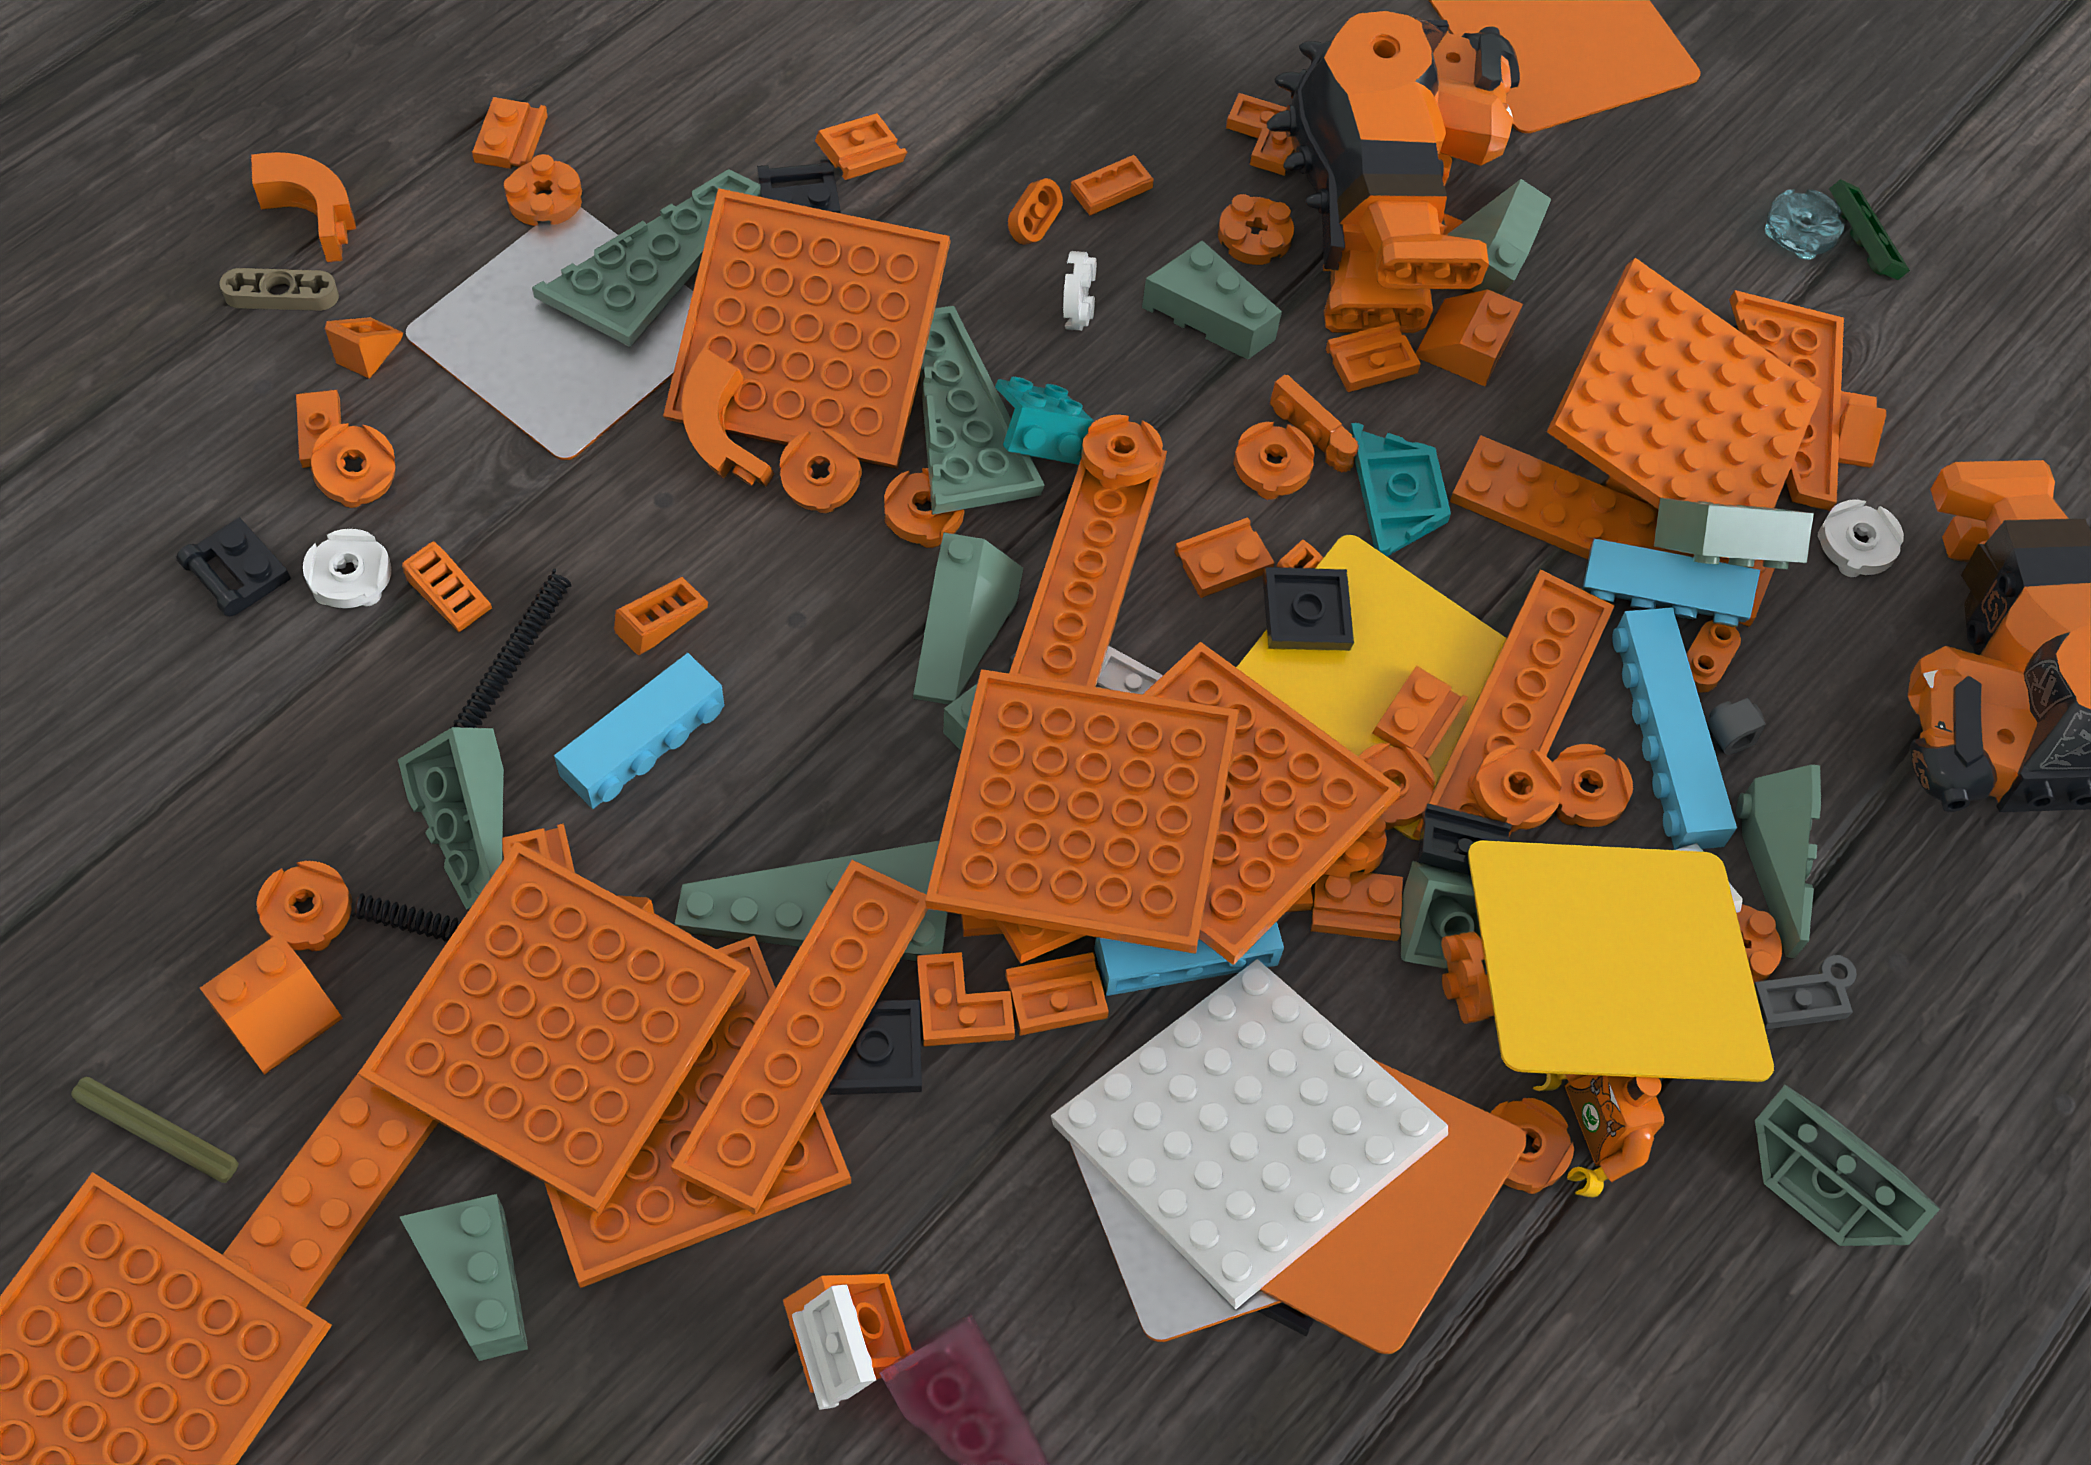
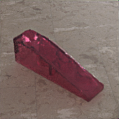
M971 1313L930 1336L880 1371L881 1377L904 1417L916 1428L919 1426L940 1445L939 1449L951 1460L954 1458L960 1465H1050L993 1350Z

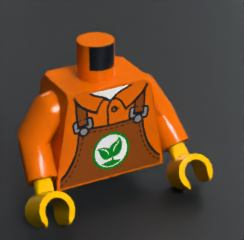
M1546 1073L1547 1080L1545 1084L1533 1087L1537 1091H1553L1561 1085L1563 1079L1569 1081L1565 1085V1089L1595 1166L1601 1165V1167L1595 1170L1575 1167L1568 1173L1567 1178L1571 1181L1577 1182L1587 1178L1585 1187L1576 1191L1575 1194L1584 1197H1596L1602 1192L1605 1180L1609 1179L1613 1182L1638 1169L1648 1161L1654 1135L1664 1124V1114L1656 1097L1662 1087L1659 1078Z

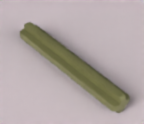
M90 1077L80 1079L72 1090L71 1096L77 1103L221 1183L228 1182L238 1169L239 1163L233 1156Z

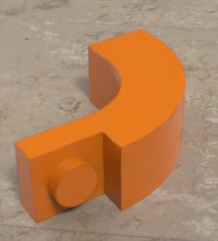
M280 152L251 154L252 184L261 210L298 207L314 213L318 217L319 239L326 261H343L342 245L348 244L347 230L356 229V223L345 187L337 175L322 163L298 154Z
M704 347L692 365L683 388L682 416L688 437L706 464L723 479L732 466H734L735 468L732 473L745 483L752 486L757 481L766 487L775 475L771 467L731 441L725 430L724 416L726 407L744 380V377L737 367Z

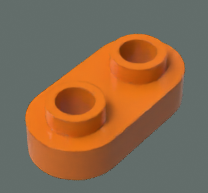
M1044 178L1030 183L1010 212L1008 228L1016 242L1026 245L1041 240L1060 212L1063 197L1059 186L1053 180Z
M1713 620L1708 621L1703 625L1687 652V658L1697 692L1703 693L1713 690L1722 678L1741 643L1740 634L1735 627L1715 624ZM1699 664L1708 667V669L1701 668Z

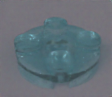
M1795 189L1784 191L1776 197L1768 212L1767 224L1765 226L1766 234L1782 247L1794 252L1799 258L1804 260L1813 259L1816 254L1825 253L1832 249L1844 229V222L1842 223L1839 218L1842 212L1837 203L1827 195L1816 190L1807 189L1805 194H1793ZM1808 219L1809 221H1811V224L1806 225L1800 221Z

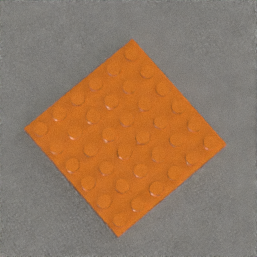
M718 188L663 417L669 421L684 423L682 416L684 384L692 365L703 348L706 347L737 367L744 377L725 410L724 425L726 433L788 445L793 438L801 433L832 430L843 435L852 443L859 461L898 469L951 242L950 236Z
M1634 258L1626 265L1547 429V433L1658 510L1660 498L1774 508L1822 389L1640 260Z
M1199 642L1142 695L1239 710L1199 934L1201 941L1234 965L1399 797L1401 787L1205 644Z
M981 669L925 899L926 908L1196 954L1239 710Z
M516 841L358 1075L367 1082L600 1214L751 972L748 966Z
M755 936L716 949L748 966L751 973L602 1212L598 1214L544 1183L580 1288L851 1184V1176L821 1101L756 1215L672 1173L671 1165L776 989Z
M92 1172L0 1296V1465H236L332 1324Z

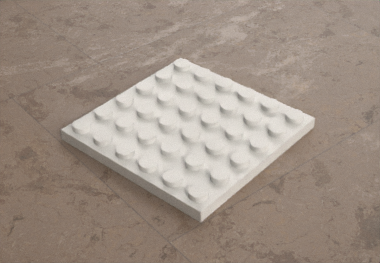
M1258 959L1051 1115L1053 1126L1097 1167L1235 1309L1448 1136V1125Z

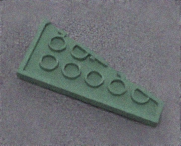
M730 169L724 171L694 189L692 197L677 206L671 203L661 209V216L647 224L641 221L596 248L594 256L578 266L571 263L561 269L562 275L548 284L542 281L533 286L534 298L631 347L699 268L718 188L760 197V184Z
M955 307L935 308L920 371L932 515L1041 496L1045 485L1030 455L1009 452L1003 446L1011 418Z
M939 841L682 884L674 925L690 934L739 940L755 936L757 942L800 947L851 860L927 895ZM928 909L901 959L917 961L918 955L942 954L948 912Z

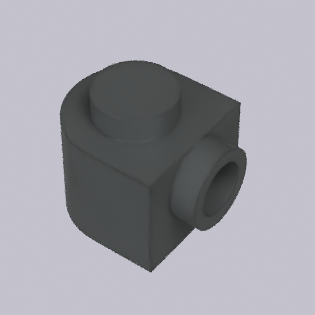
M1748 698L1734 704L1731 701H1727L1716 706L1710 712L1709 716L1711 718L1707 722L1709 731L1726 755L1734 754L1756 745L1766 725L1760 708L1756 704L1751 703Z

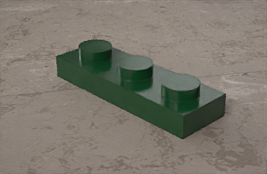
M1841 179L1829 188L1836 200L1833 203L1834 209L1843 219L1849 221L1853 228L1850 230V235L1859 246L1866 249L1870 256L1867 258L1869 266L1879 276L1884 274L1899 280L1910 270L1861 190Z

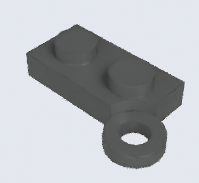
M1832 955L1827 957L1820 965L1819 974L1755 982L1754 987L1765 1029L1847 1019L1853 1011L1846 989L1855 982L1857 976L1853 963L1841 955ZM1831 967L1841 968L1845 973V978H1835L1831 973Z

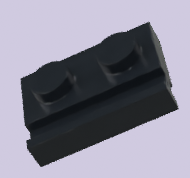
M1427 803L1422 814L1423 825L1420 833L1418 862L1471 875L1468 861L1470 846L1474 842L1481 840L1510 842L1509 833L1512 824Z

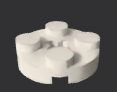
M1071 251L1067 263H1074L1073 274L1065 275L1063 313L1064 318H1069L1065 324V329L1082 331L1084 326L1089 325V319H1093L1095 297L1088 296L1091 281H1095L1097 262L1096 258L1088 257L1087 252Z
M1848 500L1837 504L1830 511L1818 531V539L1825 554L1833 563L1838 565L1839 571L1845 576L1857 577L1860 574H1878L1891 567L1900 553L1904 533L1898 520L1887 509L1879 506L1875 510L1872 507L1864 506L1866 501ZM1854 532H1857L1860 536L1867 535L1869 537L1867 543L1857 540L1854 537Z
M341 529L328 534V540L322 542L318 547L315 543L308 550L303 562V573L318 603L336 608H354L361 605L372 606L380 600L381 592L386 588L391 577V563L386 549L375 540L373 535L358 529ZM352 562L356 569L350 574L337 572L338 569L345 568L346 563Z

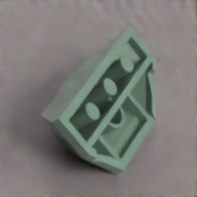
M1786 1085L1781 1088L1755 1119L1764 1184L1839 1246L1910 1245L1940 1210L1901 1171L1826 1111Z

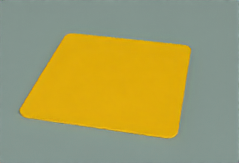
M1354 535L1342 536L1315 569H1347L1354 644L1351 650L1268 649L1266 630L1236 668L1357 756L1373 745L1387 743L1372 733L1416 665L1452 687V692L1460 697L1465 695L1468 699L1427 761L1434 773V791L1504 645L1506 637L1361 538ZM1397 779L1392 781L1398 786L1401 784ZM1420 819L1409 825L1393 827L1412 840H1419L1412 835Z
M1484 840L1474 842L1470 846L1468 861L1500 1053L1506 1066L1514 1071L1527 1073L1762 1082L1770 1078L1774 1071V1063L1726 869L1719 857L1709 852Z

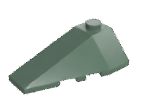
M1522 179L1447 234V236L1480 240L1486 243L1489 266L1482 283L1471 288L1474 292L1488 289L1502 295L1515 281L1531 250L1551 198Z
M943 533L913 699L950 704L960 697L977 671L978 664L985 652L998 637L999 630L1008 616H1011L1017 606L1023 567L985 539Z
M452 727L399 758L398 763L407 799L413 811L421 812L429 826L425 833L431 844H439L446 858L444 869L466 910H470L502 863L504 769L493 728Z
M1812 764L1755 778L1747 791L1739 795L1736 805V816L1742 819V836L1770 914L1776 922V930L1779 933L1785 956L1788 958H1796L1809 942L1814 888L1812 884L1805 883V880L1810 875L1813 860L1817 856V845L1809 844L1812 819H1820L1821 811L1820 766Z
M1412 861L1402 894L1401 958L1405 962L1448 968L1442 951L1441 942L1443 937L1474 931L1481 938L1471 875Z

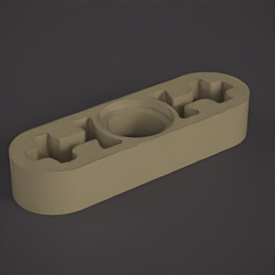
M235 268L223 274L219 282L226 303L234 308L322 311L333 307L339 298L333 276L328 272L320 270ZM286 284L290 286L289 290L284 294L273 295L269 293L270 289L275 285Z

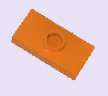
M1132 155L1071 181L1070 191L1090 216L1152 189L1154 179L1137 157Z
M337 390L296 394L299 460L302 468L311 467L313 447L319 436L327 429L341 424L340 397Z

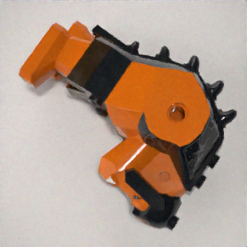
M1389 11L1359 13L1349 18L1331 41H1326L1325 43L1306 41L1299 45L1301 53L1311 60V65L1307 70L1302 69L1300 73L1284 72L1274 79L1278 87L1291 92V99L1293 100L1291 105H1287L1285 111L1273 115L1268 120L1267 128L1274 132H1286L1287 137H1291L1295 153L1287 156L1283 167L1285 170H1299L1302 174H1306L1316 191L1315 194L1306 197V204L1309 207L1318 209V212L1322 214L1323 271H1331V291L1324 309L1325 327L1331 332L1356 333L1398 321L1401 333H1416L1427 327L1433 311L1430 289H1471L1482 283L1489 266L1486 243L1480 240L1443 235L1446 228L1443 216L1447 194L1442 180L1444 173L1443 160L1438 159L1439 153L1482 166L1504 153L1513 124L1512 112L1508 104H1506V95L1510 92V88L1518 87L1520 72L1515 49L1510 41L1500 35L1498 28L1493 26L1485 27L1479 33H1464L1460 37L1449 33L1447 20H1423L1413 15Z
M2044 460L1954 462L1941 469L1930 489L1937 512L1957 515L1951 520L1942 539L1948 558L1955 561L1968 562L1961 576L1971 590L1964 603L1967 639L1973 646L1975 653L1944 646L1921 658L1910 676L1908 698L1916 714H1919L1923 732L1920 733V738L1913 740L1910 744L1912 764L1927 794L1940 800L1943 810L1947 812L1963 810L1969 806L1971 800H1982L1988 796L1996 797L1998 801L1996 806L1999 812L2091 810V527L2088 526L2086 519H2069L2053 499L2055 480L2050 466Z

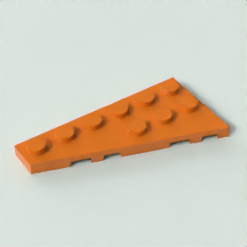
M1735 290L1729 301L1738 330L1822 389L1787 475L1786 483L1792 502L1830 511L1837 503L1844 317Z

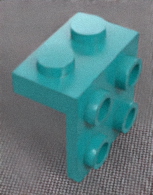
M1011 377L1010 381L998 379L995 388L1015 408L1003 442L1006 450L1079 465L1082 457L1083 439L1088 434V428L1094 422L1082 410L1083 405L1072 400L1065 388L1054 384H1046L1045 388L1033 386L1032 382L1020 377Z

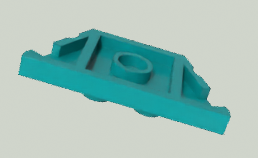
M1351 423L1349 433L1352 434V438H1356L1355 440L1358 441L1359 445L1354 459L1374 548L1385 556H1389L1448 523L1451 511L1436 448L1419 442H1408L1403 437L1388 432L1386 437L1383 438L1363 431L1364 425Z

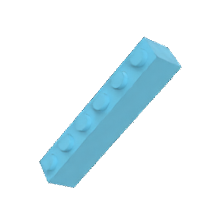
M1673 607L1625 611L1617 628L1613 630V647L1617 653L1620 652L1622 658V679L1625 687L1630 688L1632 694V715L1634 722L1640 724L1643 734V755L1646 761H1650L1653 770L1652 787L1656 798L1661 799L1663 806V828L1665 834L1668 837L1671 836L1674 850L1695 843L1701 849L1724 847L1737 829Z

